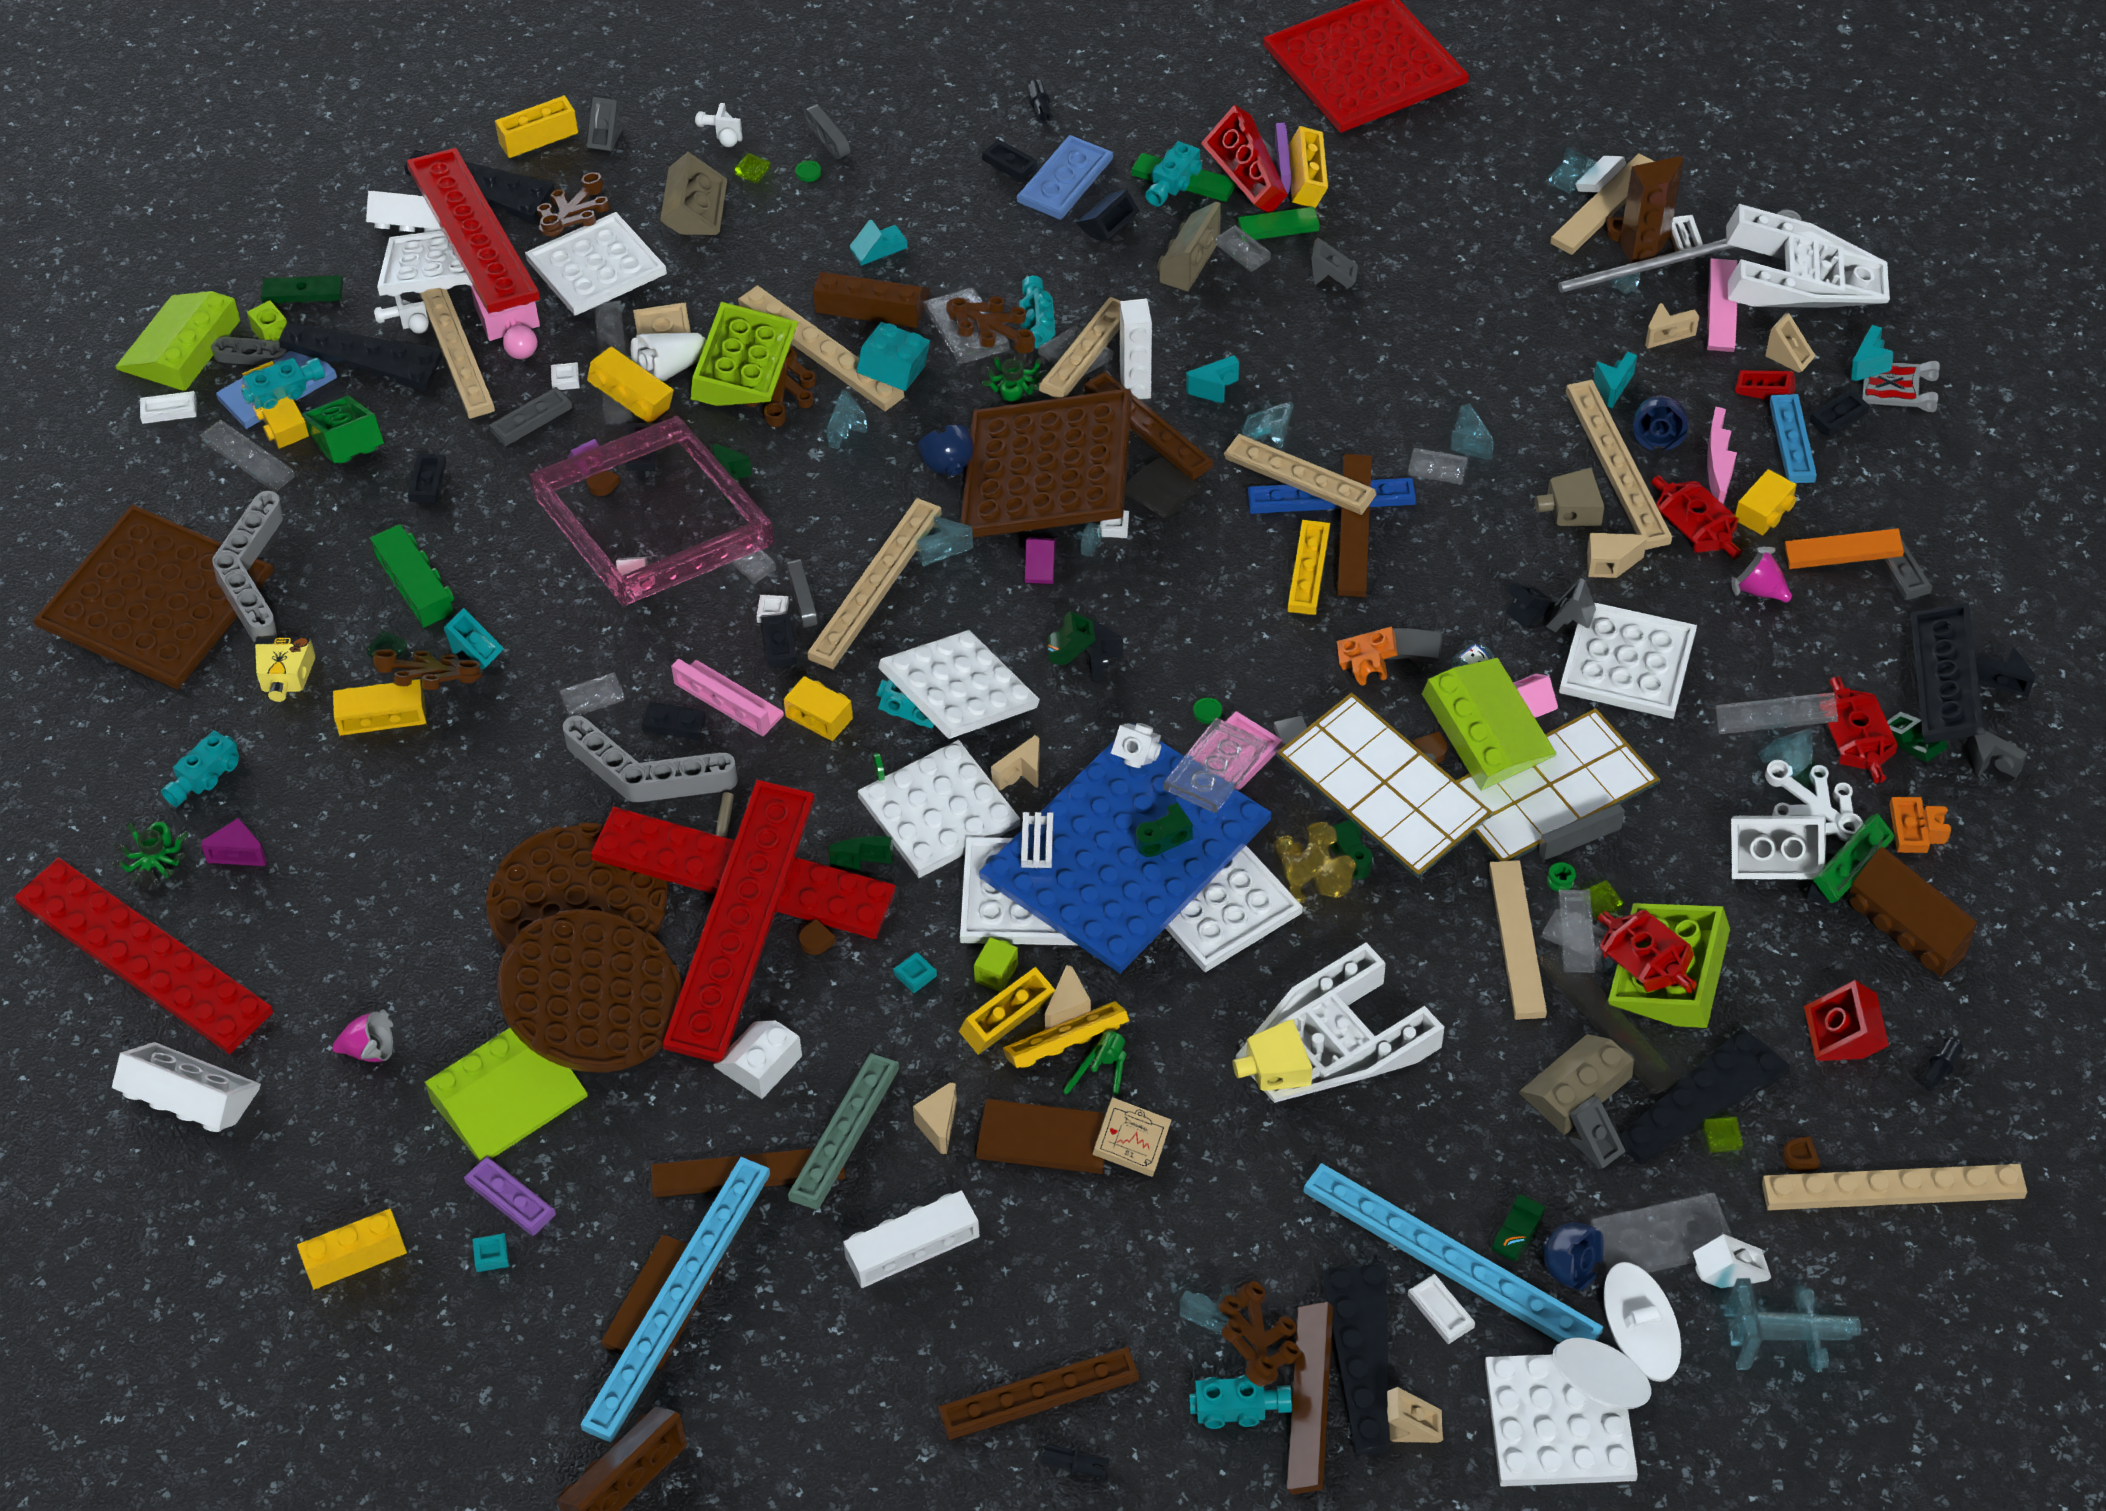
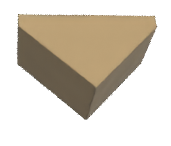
M1784 314L1771 329L1765 356L1799 373L1815 358V354L1790 314Z
M1066 965L1045 1012V1030L1091 1011V1000L1071 966Z
M955 1083L945 1085L913 1106L914 1123L940 1154H947L957 1103Z

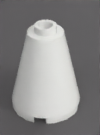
M699 333L639 334L631 341V358L633 362L638 363L643 369L664 382L699 361L706 339Z

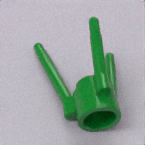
M1104 1031L1099 1042L1094 1044L1090 1054L1064 1088L1063 1093L1068 1094L1095 1059L1091 1067L1093 1072L1097 1071L1101 1063L1112 1064L1116 1061L1113 1095L1117 1096L1121 1084L1123 1062L1127 1056L1122 1050L1125 1045L1124 1038L1116 1032Z

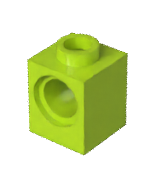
M270 300L247 311L252 331L259 339L279 341L287 322L286 318Z
M990 937L974 964L975 982L1002 992L1018 966V947L1013 946L1008 941H999Z

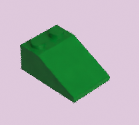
M349 395L301 413L308 432L325 457L333 463L341 464L348 462L352 459V456L359 453L373 452L377 449L376 446L384 444L374 413Z

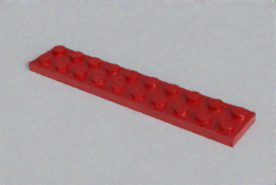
M457 148L407 160L408 170L488 314L540 300L537 287Z
M761 780L756 781L662 1044L664 1050L712 1062L723 1060L730 1046L815 800L814 793Z
M613 807L591 852V857L594 861L716 895L735 840ZM795 857L776 912L808 921L817 919L823 925L876 939L896 892V885Z
M59 857L14 896L16 903L229 1055L274 1013L271 1005Z

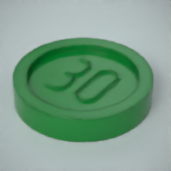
M803 161L796 167V176L804 182L815 181L821 176V167L815 161Z
M1202 698L1194 705V717L1204 724L1215 723L1222 717V705L1216 699Z
M874 753L873 760L877 779L879 781L885 780L880 753Z

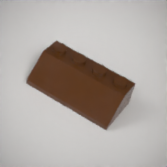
M1682 156L1632 166L1620 237V245L1631 264L1657 257L1670 237L1684 160Z
M820 272L813 289L815 313L917 328L930 293V288Z
M1880 847L1852 883L1847 900L1857 912L1864 914L1879 930L1886 932L1904 950L1912 953L1926 968L1933 970L1940 977L1965 958L1977 925L1976 920L1884 847Z
M657 1406L649 1413L642 1414L634 1423L633 1428L624 1437H618L611 1444L609 1451L600 1460H595L589 1464L584 1475L575 1484L571 1483L563 1489L557 1500L560 1511H621L687 1447L681 1415L676 1411Z

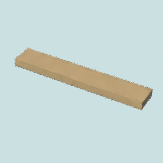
M1638 153L1551 237L1550 244L1573 255L1606 223L1607 217H1612L1626 203L1632 166L1654 161Z
M1112 297L1108 298L1042 380L1039 391L1056 398H1065L1120 330V300Z
M1241 434L1237 435L1224 452L1225 458L1231 462L1360 515L1364 513L1377 495L1374 488Z
M1520 860L1490 862L1489 871L1515 1020L1546 1018L1547 1010Z

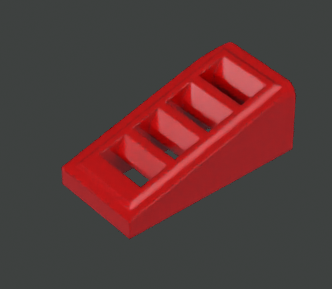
M1740 370L1735 392L1739 395L1769 401L1771 395L1794 394L1796 387L1794 371ZM1747 381H1752V384L1747 385Z

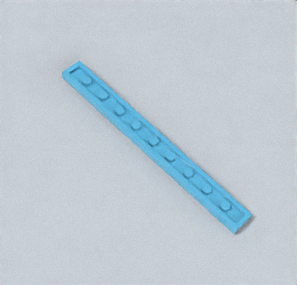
M740 1157L580 1424L582 1431L610 1443L613 1442L770 1176L769 1168Z
M1321 1163L1304 1185L1305 1194L1556 1341L1562 1342L1570 1338H1586L1597 1341L1601 1335L1602 1325Z

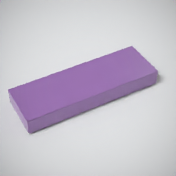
M1276 123L1275 147L1278 175L1287 194H1289L1291 169L1287 129L1285 123Z
M488 1156L464 1177L467 1185L531 1236L538 1233L556 1215L554 1208Z

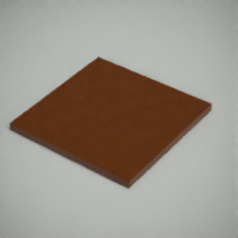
M1130 388L973 410L970 434L973 439L974 451L973 457L967 464L959 530L961 538L966 539L1123 518L1132 407V392Z
M132 504L33 619L34 625L178 690L237 618L236 612L217 582L212 562L214 555L223 543ZM256 558L247 572L259 590L274 572L272 564Z

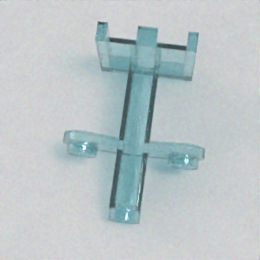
M1750 1278L1736 1279L1724 1310L1725 1316H1735L1736 1318L1729 1336L1732 1346H1742L1736 1362L1737 1370H1749L1762 1340H1807L1811 1369L1814 1372H1821L1823 1368H1828L1829 1358L1826 1348H1821L1820 1340H1851L1853 1336H1860L1861 1324L1859 1317L1814 1314V1292L1811 1288L1807 1289L1805 1285H1797L1795 1290V1300L1799 1313L1757 1311Z

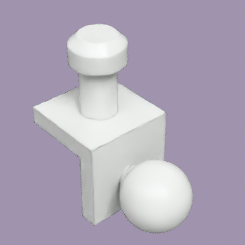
M725 103L719 104L716 115H706L705 112L701 111L696 114V125L698 127L714 125L716 127L717 139H719L723 146L732 147L737 141H742L741 120L732 118L726 112Z
M400 295L395 296L397 306L385 309L377 307L374 310L378 323H384L385 319L400 316L403 329L410 328L414 333L425 332L429 325L424 301L410 303L402 300Z

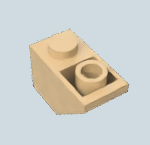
M1590 533L1587 548L1588 577L1617 578L1644 558L1647 535Z

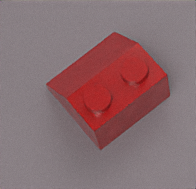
M1856 980L1804 1006L1815 1059L1818 1061L1864 1059L1889 1046L1877 993Z

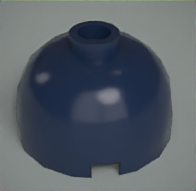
M1657 395L1646 399L1635 412L1633 419L1634 436L1640 445L1649 450H1654L1653 446L1665 447L1664 451L1675 448L1681 444L1687 435L1688 418L1685 408L1679 401L1670 396Z
M964 425L946 426V432L937 434L935 430L920 440L918 443L919 454L924 464L931 471L955 476L960 474L963 468L970 462L973 457L974 444L968 428Z
M1576 1222L1563 1224L1546 1238L1542 1247L1548 1273L1556 1282L1582 1291L1591 1284L1597 1274L1591 1272L1594 1267L1595 1261L1599 1263L1602 1261L1604 1240L1602 1232L1596 1230V1227Z

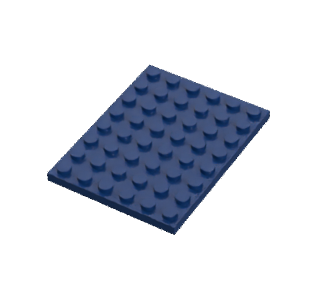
M1114 740L1040 812L1041 816L1053 813L1052 868H1021V830L979 871L981 880L1120 974L1271 820L1272 812L1161 741H1159L1161 751L1156 761L1144 766L1141 765V768H1136L1125 764L1124 758L1111 754ZM1178 802L1192 822L1193 839L1157 856L1145 857L1141 855L1136 848L1137 827L1141 823L1154 822L1167 815V807ZM1029 824L1028 860H1033L1035 824ZM1041 825L1040 860L1046 859L1047 825Z

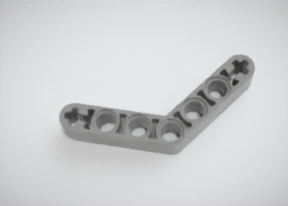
M263 491L253 499L212 559L218 584L254 642L256 638H277L273 614L247 572L283 520L279 496L273 491Z
M578 715L571 716L563 723L567 749L630 802H645L731 790L737 784L735 760L728 753H713L638 763L586 718Z

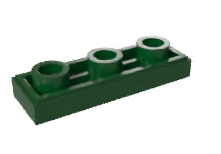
M342 275L263 278L261 300L262 303L270 300L274 304L341 300L343 278Z

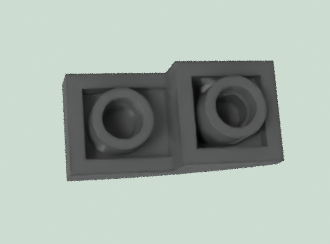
M1393 628L1398 656L1387 659L1410 658L1413 663L1440 661L1442 633L1419 629Z

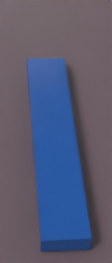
M1413 478L1371 480V488L1375 489L1377 495L1370 503V507L1415 505L1416 495ZM1290 485L1248 487L1247 494L1250 514L1341 509V506Z

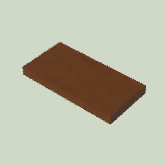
M986 1099L976 1159L1103 1174L1105 1159L1092 1155L1106 1113Z
M662 1234L601 1341L602 1347L618 1354H623L688 1244ZM721 1259L718 1262L716 1268L714 1269L713 1273L711 1274L710 1278L705 1284L703 1290L701 1291L700 1295L698 1296L697 1300L692 1306L690 1312L688 1313L687 1317L685 1318L684 1322L679 1328L677 1334L675 1335L674 1339L672 1340L671 1344L669 1345L668 1349L666 1350L664 1356L662 1357L656 1369L662 1370L669 1355L671 1354L678 1339L680 1338L683 1330L685 1329L688 1321L690 1320L693 1312L695 1311L707 1287L709 1286L712 1278L718 1270L721 1264Z

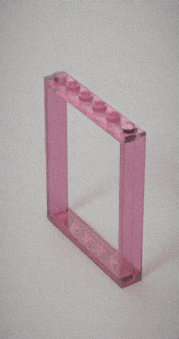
M679 416L530 473L534 497L622 606L774 544L772 522ZM679 442L745 517L749 524L622 575L554 491Z

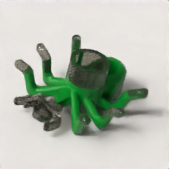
M1016 350L1013 352L1011 359L1010 353H1007L1006 361L1002 365L994 352L989 353L990 357L994 360L997 370L1002 373L999 376L994 375L990 367L985 365L981 367L991 378V380L982 381V385L990 386L995 393L1000 390L1001 398L1008 402L1018 401L1023 396V389L1028 395L1033 394V390L1039 389L1037 384L1041 376L1047 374V370L1038 372L1040 364L1045 360V356H1041L1035 361L1033 369H1025L1026 366H1031L1033 355H1030L1028 362H1026V353L1018 354ZM1027 375H1036V377L1033 379ZM1002 380L997 386L994 384V382ZM1025 381L1031 383V384L1029 385V387L1027 386V384L1025 383Z
M162 821L154 822L139 835L133 824L128 822L126 826L133 835L141 852L132 853L125 845L118 842L114 843V847L122 850L129 859H141L132 865H127L124 861H113L112 865L114 867L119 866L126 872H131L141 865V868L129 876L126 885H130L133 881L136 886L141 880L142 887H148L152 882L151 880H153L151 888L155 889L158 884V878L154 875L152 868L156 866L165 878H169L173 874V870L165 869L159 863V860L172 866H178L180 859L185 858V853L176 854L174 859L165 855L179 852L182 841L189 836L188 831L182 833L176 838L174 847L169 848L172 844V835L166 823Z

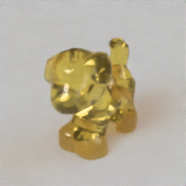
M1327 822L1309 825L1307 828L1309 844L1303 852L1300 842L1294 843L1292 836H1282L1274 842L1275 850L1284 864L1285 877L1290 883V893L1300 904L1307 900V897L1301 892L1302 886L1314 877L1319 893L1325 897L1339 898L1346 895L1351 889L1352 877L1356 868L1355 861L1348 855L1330 857L1328 848L1336 843L1337 834L1335 828L1329 826Z

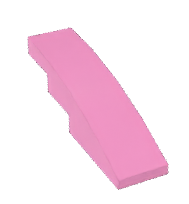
M1710 259L1707 304V350L1734 352L1737 302L1728 300V280L1737 266V260Z
M1715 407L1708 442L1707 470L1711 493L1724 505L1737 452L1728 451L1732 431L1722 429L1726 409Z

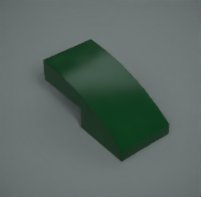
M1899 712L1887 721L1898 746L1922 761L1928 762L1947 749L1946 740L1925 744L1921 719Z
M887 836L852 838L829 846L830 865L832 868L860 870L862 861L892 864L894 856L892 837Z

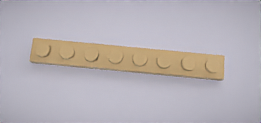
M758 285L738 298L740 307L798 321L791 344L882 410L887 411L904 398L903 390L856 373L859 357Z
M434 288L419 293L421 300L424 301L428 318L468 418L494 412V404L447 289Z
M1593 380L1567 385L1566 394L1636 534L1647 535L1645 550L1671 544L1672 535Z
M916 498L809 649L808 660L831 669L835 668L942 515L941 507Z
M2021 1164L1763 1176L1762 1180L1767 1210L2025 1199L2027 1194Z

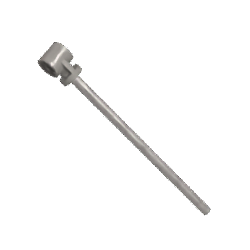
M1782 210L1777 213L1778 215L1801 221L1800 215L1795 211ZM1727 239L1559 282L1558 288L1563 293L1734 248L1735 246L1727 244Z

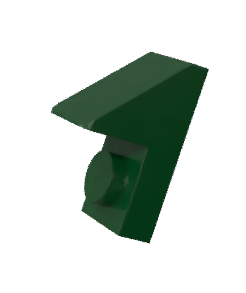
M714 444L712 445L714 465L726 503L736 501L735 489L740 488L738 479L752 475L750 458L721 445Z

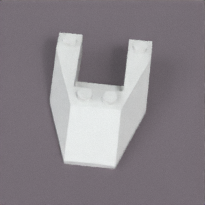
M1739 204L1726 225L1727 244L1784 259L1786 271L1741 259L1728 280V300L1754 307L1817 308L1888 303L1890 300L1887 262L1814 224Z
M1366 942L1292 987L1253 1034L1255 1035L1293 1019L1313 1068L1310 1086L1264 1092L1275 1103L1416 1064L1442 1048L1444 1026L1423 1006L1379 1035L1374 1036L1348 1007V1005L1381 986L1384 982L1386 963ZM1247 1043L1237 1053L1236 1059L1247 1056Z

